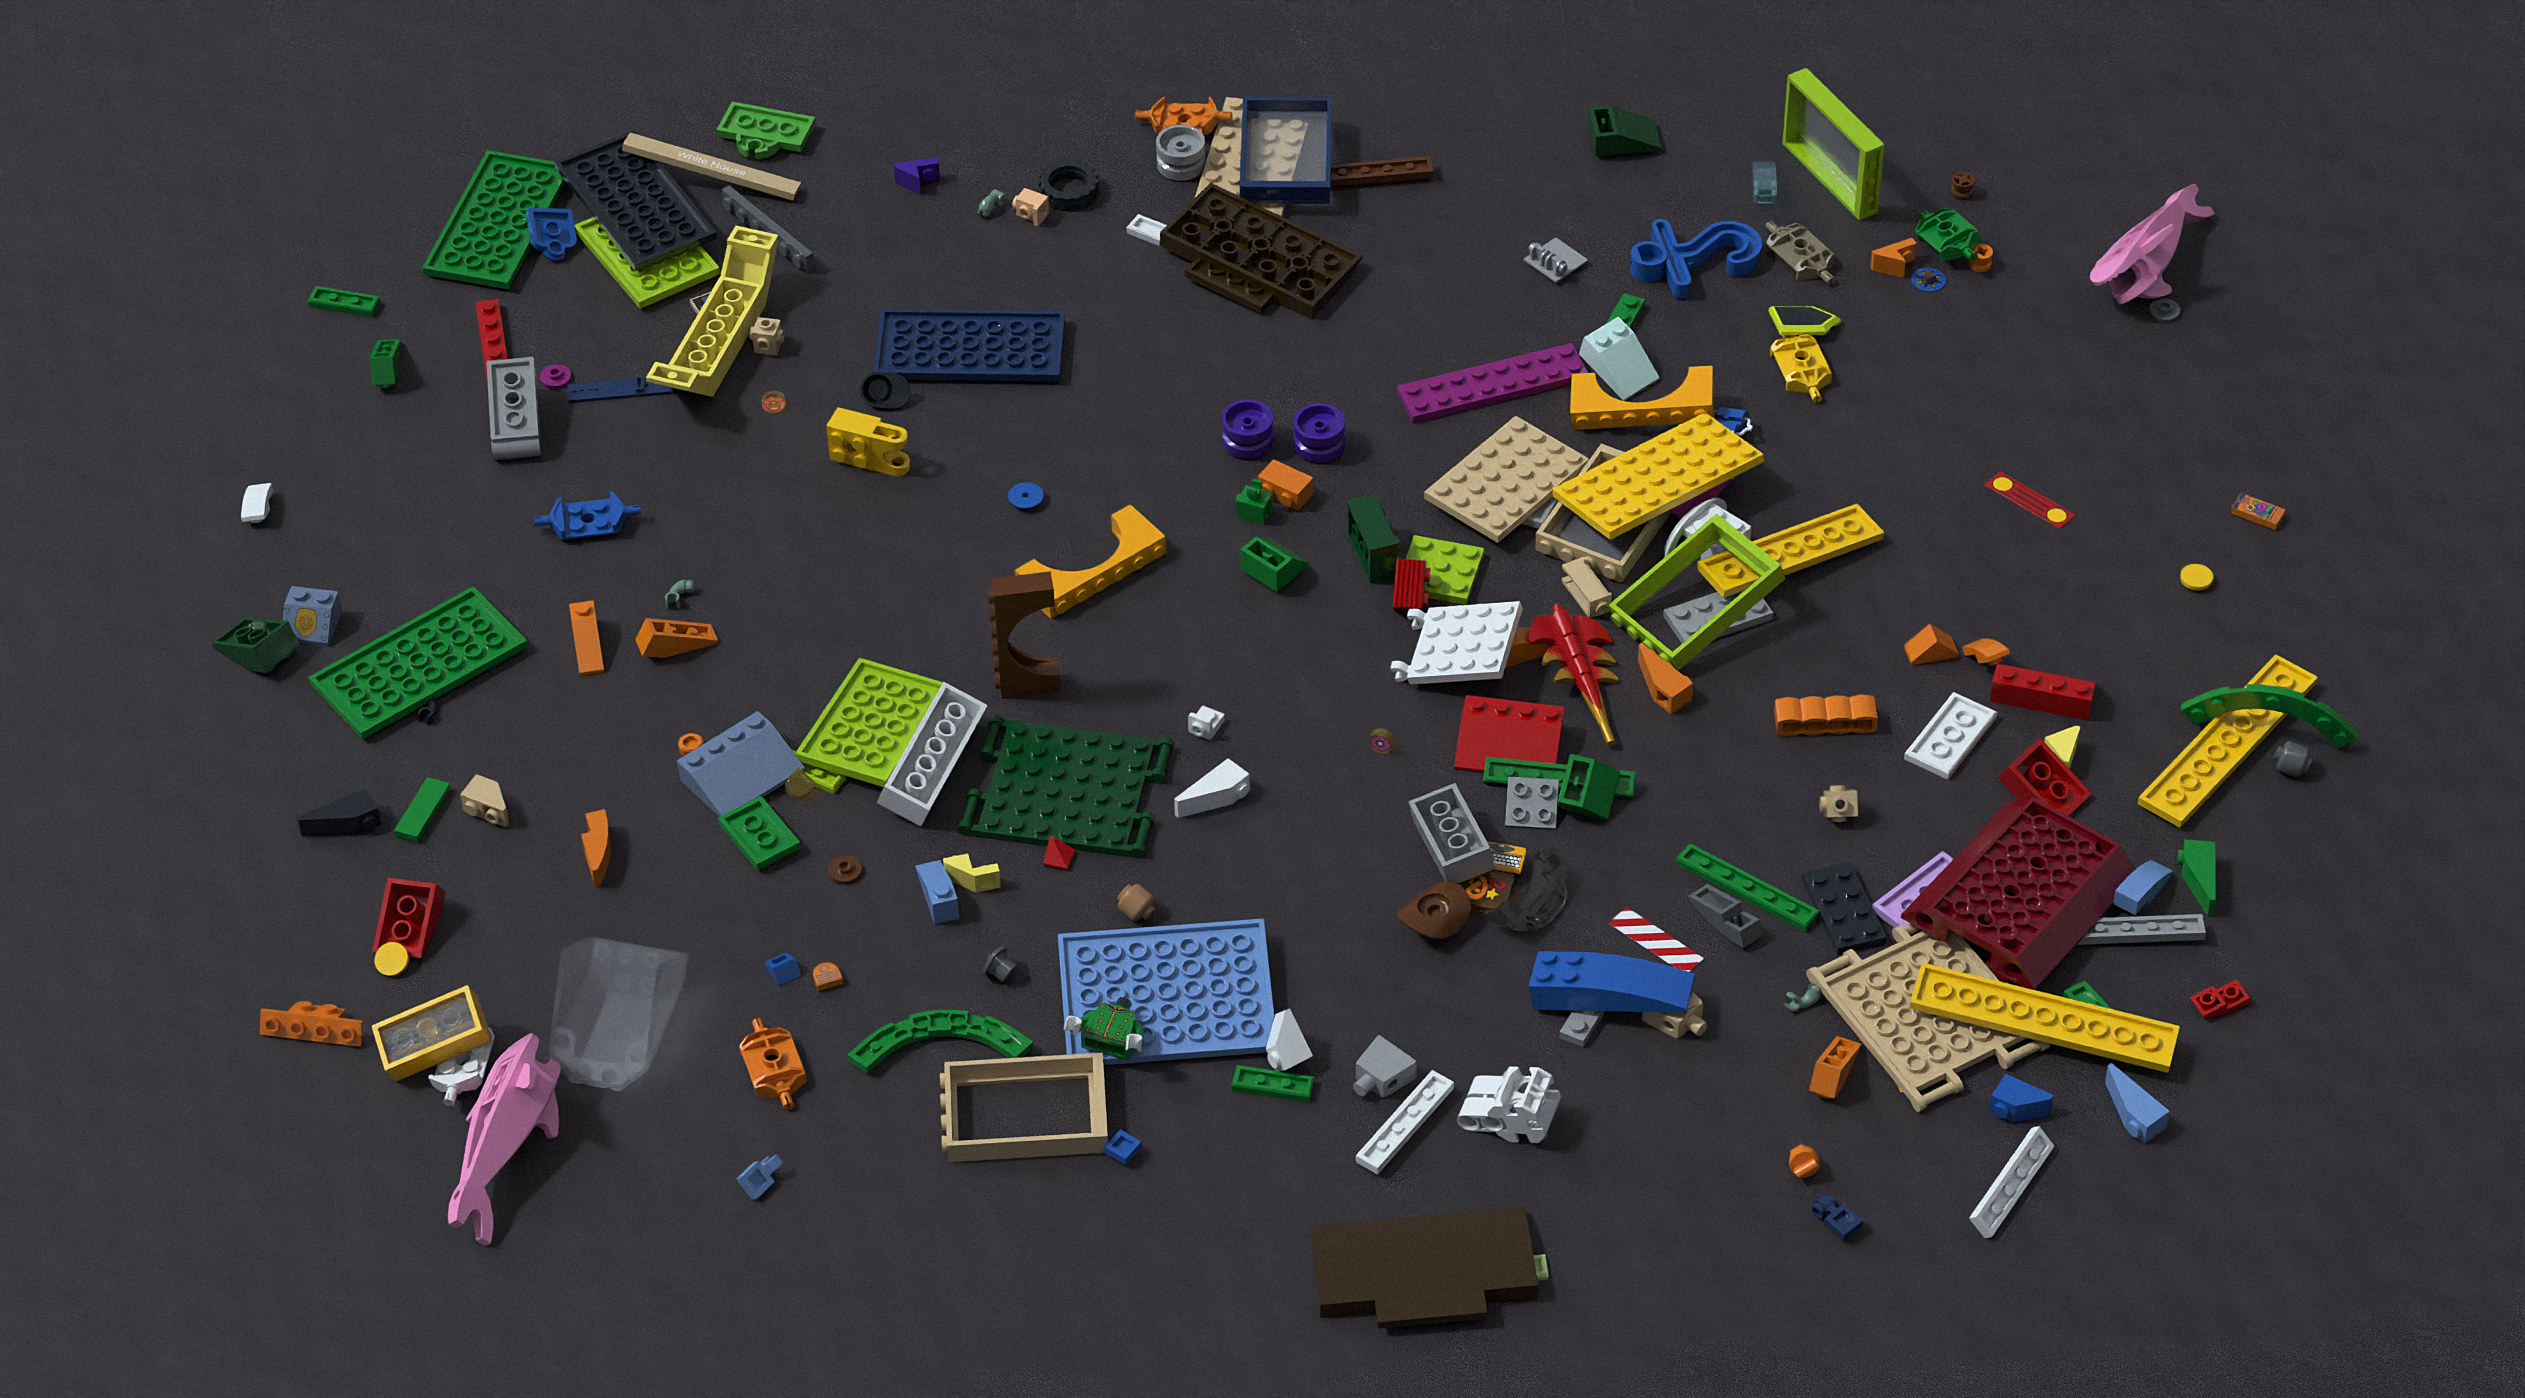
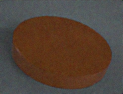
M852 856L837 857L828 866L830 879L841 885L854 883L862 874L860 861Z

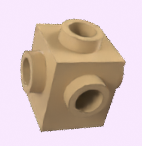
M758 317L755 326H751L750 340H753L754 353L777 356L785 337V331L781 330V322L777 319Z
M1845 785L1830 786V790L1824 791V797H1820V811L1824 812V816L1831 817V822L1846 821V817L1858 816L1856 790H1845ZM1837 800H1841L1839 807L1835 806Z

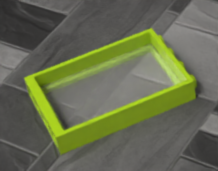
M1807 68L1788 75L1782 144L1859 221L1878 213L1884 143Z

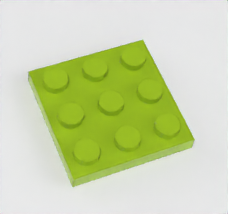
M1414 535L1406 560L1426 561L1427 568H1431L1430 582H1425V591L1429 592L1430 599L1467 605L1484 557V548Z

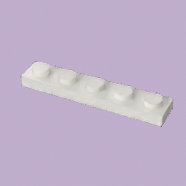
M1432 1070L1356 1155V1163L1379 1174L1454 1089V1082Z
M2040 1126L2031 1128L1969 1217L1984 1238L1993 1236L2053 1149V1143Z

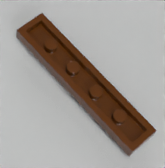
M1430 156L1331 165V187L1433 178ZM1319 166V174H1320V180H1321V181H1322V166Z

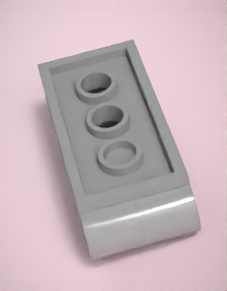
M534 357L487 361L493 459L502 460L541 456L537 372Z

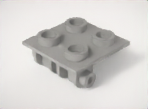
M1554 238L1544 246H1541L1539 243H1532L1529 246L1530 255L1524 258L1526 263L1555 283L1588 262L1587 258L1557 238Z
M1508 777L1505 826L1556 829L1559 780Z

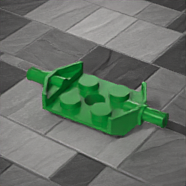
M1942 208L1932 214L1926 209L1920 211L1919 217L1922 220L1918 222L1915 230L1917 239L1921 240L1920 238H1922L1940 254L1941 261L1961 258L1963 256L1967 257L1971 262L1977 259L1978 255L1973 249L1981 241L1980 233L1954 209Z

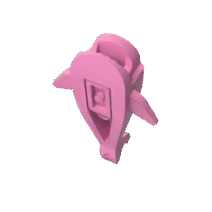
M2191 184L2172 194L2163 207L2123 235L2096 262V266L2090 274L2093 284L2095 286H2102L2103 283L2106 284L2108 282L2111 287L2112 296L2118 304L2128 302L2136 296L2155 299L2170 294L2172 288L2170 285L2165 284L2162 279V273L2174 256L2183 221L2197 222L2215 214L2210 206H2198L2196 204L2195 196L2199 191L2196 184Z
M533 1033L518 1040L497 1059L477 1102L466 1118V1121L470 1123L460 1183L449 1203L448 1222L449 1225L457 1228L463 1225L470 1215L474 1223L476 1241L484 1246L491 1244L493 1233V1213L490 1199L484 1187L513 1156L534 1127L542 1128L549 1139L555 1138L558 1135L559 1114L554 1089L560 1074L561 1065L551 1057H546L540 1062L535 1058L539 1038Z

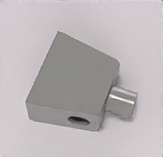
M1378 1035L1356 1063V1079L1358 1081L1353 1084V1088L1360 1096H1365L1372 1090L1380 1097H1387L1416 1078L1417 1061Z

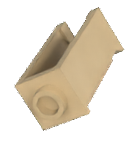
M1584 557L1562 564V569L1568 574V576L1562 578V583L1589 618L1611 611L1609 604H1611L1612 594L1606 590L1590 567L1585 565Z

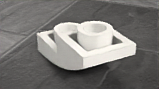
M271 483L248 486L242 504V522L258 523L266 518L270 511L268 500L273 493Z

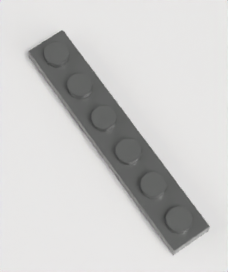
M731 186L722 189V204L727 211H731L740 222H744L751 229L777 234L779 237L777 250H779L782 256L789 258L797 268H801L807 274L815 270L813 253Z

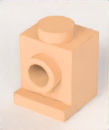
M1024 188L1013 200L1012 207L1016 209L1017 216L1033 221L1034 226L1038 227L1049 214L1048 196Z

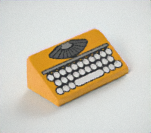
M1487 841L1495 865L1494 870L1517 874L1522 872L1526 861V848Z

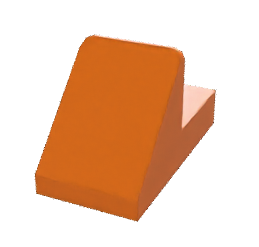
M1913 238L1872 251L1870 268L1872 271L1903 278L1905 264L1915 260L1917 243Z

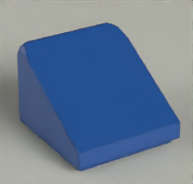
M784 953L765 963L766 968L778 985L785 984L801 976L797 960L788 953Z

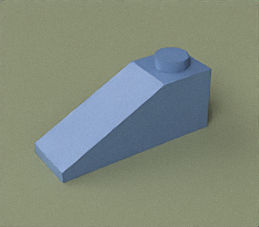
M941 861L916 865V872L934 925L959 919L958 899L952 881Z
M2112 1063L2108 1065L2105 1083L2123 1125L2130 1135L2138 1138L2145 1144L2167 1128L2169 1110Z

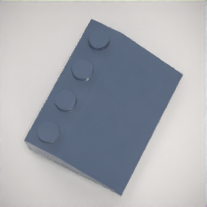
M758 711L677 760L681 782L719 817L759 796H766L805 771V767L799 759L795 758L794 752L773 724Z

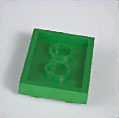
M762 796L718 817L719 826L757 871L801 849L800 841Z

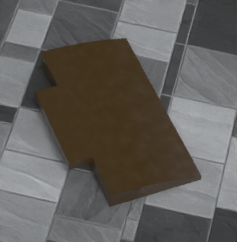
M1213 183L1206 186L1160 232L1159 246L1192 261L1185 269L1184 277L1260 314L1274 301L1309 319H1313L1349 278L1361 262L1363 256Z
M1524 1207L1310 1226L1320 1318L1376 1313L1378 1329L1487 1319L1486 1303L1538 1298V1280Z

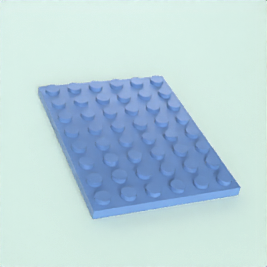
M1264 919L1058 934L1064 1025L1068 1016L1081 1018L1090 1011L1096 1010L1101 1003L1115 1005L1119 997H1125L1132 1002L1130 1010L1136 1013V1021L1142 1025L1145 1042L1142 1045L1141 1052L1132 1048L1129 1061L1103 1054V1065L1267 1053L1266 1046L1274 1022V1010ZM1073 1030L1065 1031L1067 1055L1098 1053L1081 1048V1032L1076 1036L1073 1034Z

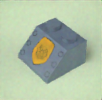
M291 586L284 603L283 621L289 622L299 643L329 646L342 614L338 591Z

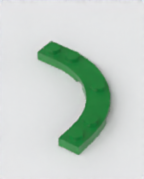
M2247 684L2246 688L2230 689L2227 686L2211 690L2181 704L2180 711L2195 725L2231 711L2264 709L2282 712L2307 722L2321 732L2337 749L2357 741L2359 737V732L2325 703L2320 701L2317 704L2304 698V693L2278 686Z
M932 1010L911 1014L909 1019L896 1024L892 1022L886 1024L868 1036L847 1055L850 1063L868 1074L896 1050L927 1038L952 1036L972 1039L990 1046L1007 1058H1022L1034 1048L1032 1040L1016 1029L993 1017L986 1015L983 1018L969 1015V1011Z

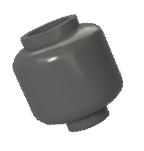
M2288 741L2283 747H2277L2273 760L2277 761L2276 768L2278 771L2297 778L2301 774L2306 775L2313 756L2310 755V750L2307 747Z

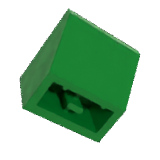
M1256 536L1240 549L1241 570L1276 592L1309 566V562L1271 539Z
M1570 754L1558 798L1559 809L1608 820L1620 771L1595 759Z

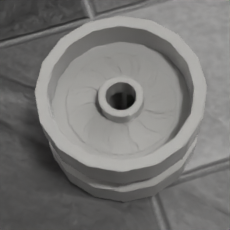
M1174 125L1165 128L1158 134L1156 138L1157 169L1160 174L1168 179L1186 181L1197 177L1203 172L1205 167V137L1200 130L1188 125Z

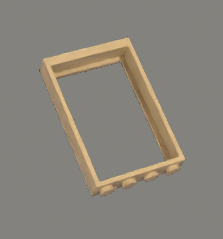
M1103 1053L944 1062L945 1073H940V1088L945 1089V1094H940L941 1110H946V1114L941 1115L942 1131L947 1130V1135L942 1136V1151L948 1152L949 1162L1104 1153V1146L1108 1143ZM1088 1078L1091 1133L959 1141L957 1086Z

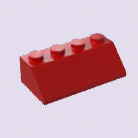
M1998 663L1992 681L1990 702L2088 721L2097 682Z

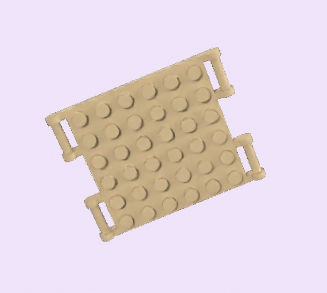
M1910 923L1904 927L1898 926L1892 929L1893 937L1898 943L1864 960H1861L1855 951L1850 949L1843 952V956L1818 968L1812 967L1808 969L1806 974L1811 983H1815L1821 988L1824 996L1910 1099L1913 1108L1920 1112L1934 1101L1951 1093L1957 1094L1963 1091V1083L1956 1073L1992 1055L1998 1058V1062L2003 1069H2007L2013 1066V1062L2038 1050L2044 1051L2048 1049L2050 1043L2034 1040L2008 1053L2006 1048L2027 1038L1910 1009V1001L1922 962L1999 981L1961 935L1954 932L1945 943L1925 931L1910 936L1921 930ZM1846 965L1849 966V967H1847V968H1845V969H1843V970H1841V971H1839V972H1836V973H1834V974H1832V975H1830V976H1828V977H1826V978L1824 977L1825 975L1830 974V973H1832V972H1834V971H1836V970H1838V969H1840V968H1842V967H1844V966H1846ZM1943 1079L1948 1082L1923 1096L1919 1093V1091Z

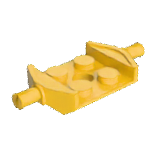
M1809 334L1798 336L1782 335L1783 339H1778L1772 344L1770 356L1775 357L1786 380V390L1809 393L1814 403H1816V400L1820 402L1822 396L1818 390L1831 383L1832 373L1816 339Z

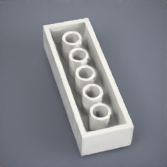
M943 682L884 786L877 803L922 826L978 725L987 705Z

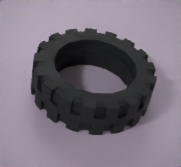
M1067 159L1061 160V162L1056 161L1051 163V166H1046L1044 172H1041L1039 175V192L1048 196V203L1052 209L1057 208L1063 212H1066V210L1072 212L1079 208L1082 210L1086 208V205L1093 204L1094 199L1098 197V173L1095 172L1092 166H1088L1086 162H1078L1075 159H1072V161H1067ZM1066 178L1078 179L1086 184L1085 187L1075 192H1061L1051 187L1057 181Z

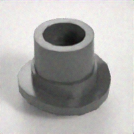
M1000 946L992 954L987 955L986 958L988 960L982 970L983 976L990 973L1002 982H1005L1013 974L1017 965L1006 955L1007 947Z

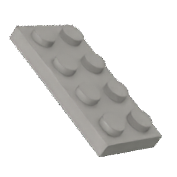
M1743 591L1725 598L1718 592L1665 609L1663 617L1683 644ZM1761 599L1717 638L1772 620L1773 612L1765 600Z

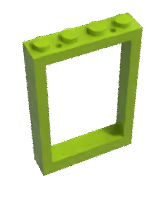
M1716 513L1609 604L1612 613L1611 619L1618 627L1623 626L1632 639H1639L1646 647L1654 650L1659 657L1672 664L1678 671L1784 581L1785 576L1781 564ZM1718 542L1757 573L1760 578L1672 652L1633 620L1630 615L1712 545Z

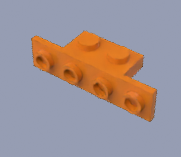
M300 1001L295 1003L288 1011L261 1009L260 1035L361 1047L363 1021L345 1019L346 1009L337 1008L333 1004L317 1006L312 1005L308 1001Z

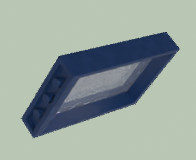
M1243 97L1240 197L1255 204H1330L1332 98Z

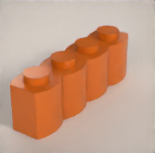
M1860 694L1850 698L1839 695L1827 698L1809 696L1802 699L1784 697L1775 700L1774 716L1777 734L1781 736H1795L1801 733L1820 735L1826 732L1830 734H1846L1849 732L1863 734L1877 730L1878 717L1875 698L1871 695Z

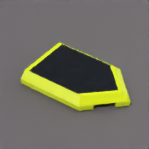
M1813 306L1769 308V313L1780 335H1825L1830 331L1831 327H1836L1841 323V319Z

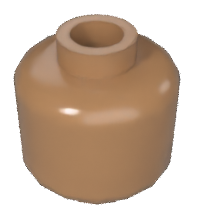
M1139 884L1127 885L1117 897L1119 901L1118 909L1133 922H1138L1141 919L1146 921L1155 912L1153 907L1155 897Z

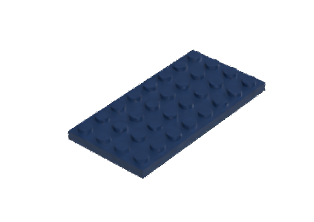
M881 309L873 372L895 373L902 375L907 380L1060 382L1065 311Z

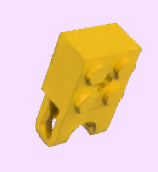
M837 407L826 425L830 460L898 477L905 475L910 470L909 456L900 451L908 442L907 431L904 428L883 423L881 418ZM893 463L902 464V465H900V466H895V465H893Z

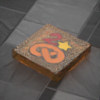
M1491 870L1461 882L1459 885L1469 895L1471 910L1504 916L1514 885L1515 873Z

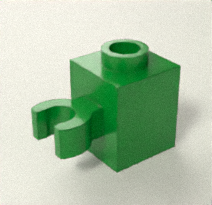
M1252 479V486L1246 485L1242 493L1237 494L1235 499L1237 518L1261 525L1265 524L1273 510V493L1262 490V481Z

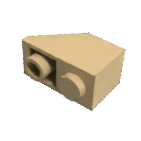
M476 774L460 794L463 811L471 816L488 820L492 824L507 827L509 825L507 810L498 782Z

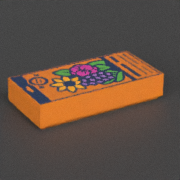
M2243 493L2240 494L2231 509V514L2273 530L2277 529L2286 512V509Z

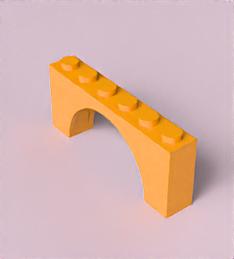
M1713 366L1689 367L1688 375L1678 389L1663 398L1641 403L1621 401L1609 396L1598 385L1595 373L1572 374L1570 407L1572 429L1683 424L1701 414H1708L1714 418L1715 382Z
M1130 504L1111 515L1112 532L1118 538L1120 544L1112 557L1104 563L1082 571H1060L1046 567L1033 559L1015 569V575L1051 571L1055 606L1041 610L1052 619L1095 593L1104 590L1116 581L1123 579L1130 573L1141 569L1151 561L1160 558L1166 553V536Z

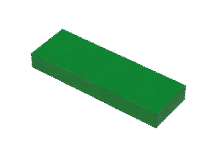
M315 286L307 302L308 307L373 318L381 304L380 296Z
M427 777L395 828V836L419 842L451 790L450 783Z
M1237 1065L1232 1082V1091L1309 1103L1315 1082L1313 1076Z

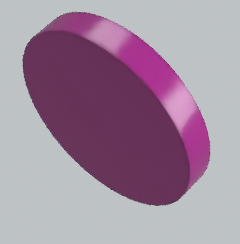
M550 365L540 373L541 384L549 389L563 388L570 383L571 372L566 366Z

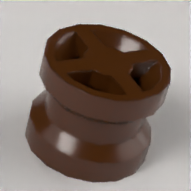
M1968 172L1954 174L1952 177L1951 195L1958 200L1970 199L1974 192V176Z

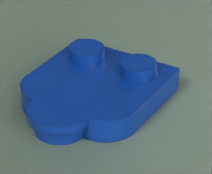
M528 207L526 217L532 246L539 251H543L545 257L551 261L562 260L566 252L571 251L577 241L572 209Z

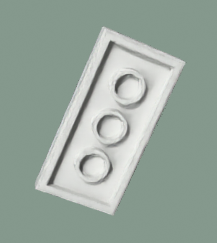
M1953 692L1905 752L1904 759L1948 780L1997 718V712Z

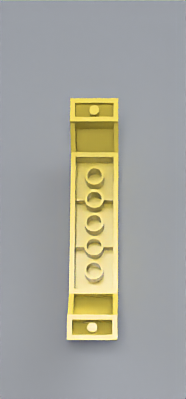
M735 226L727 239V249L720 278L669 365L655 362L646 377L647 382L714 396L747 339L751 326L755 325L757 318L766 306L779 241L777 234Z

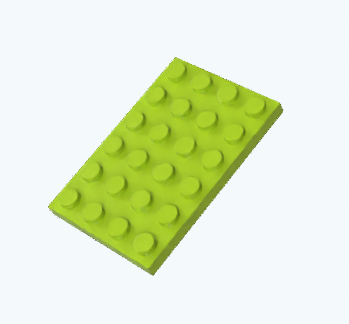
M593 217L574 225L576 234L639 309L720 274L719 266L701 246L635 272Z
M859 658L796 751L795 758L805 764L884 787L943 682Z

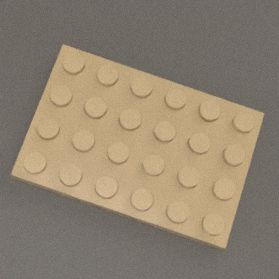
M1515 416L1424 491V499L1498 543L1553 497V488L1575 478L1587 464L1589 458Z

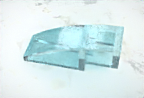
M1752 161L1753 203L1776 204L1777 180L1775 162Z

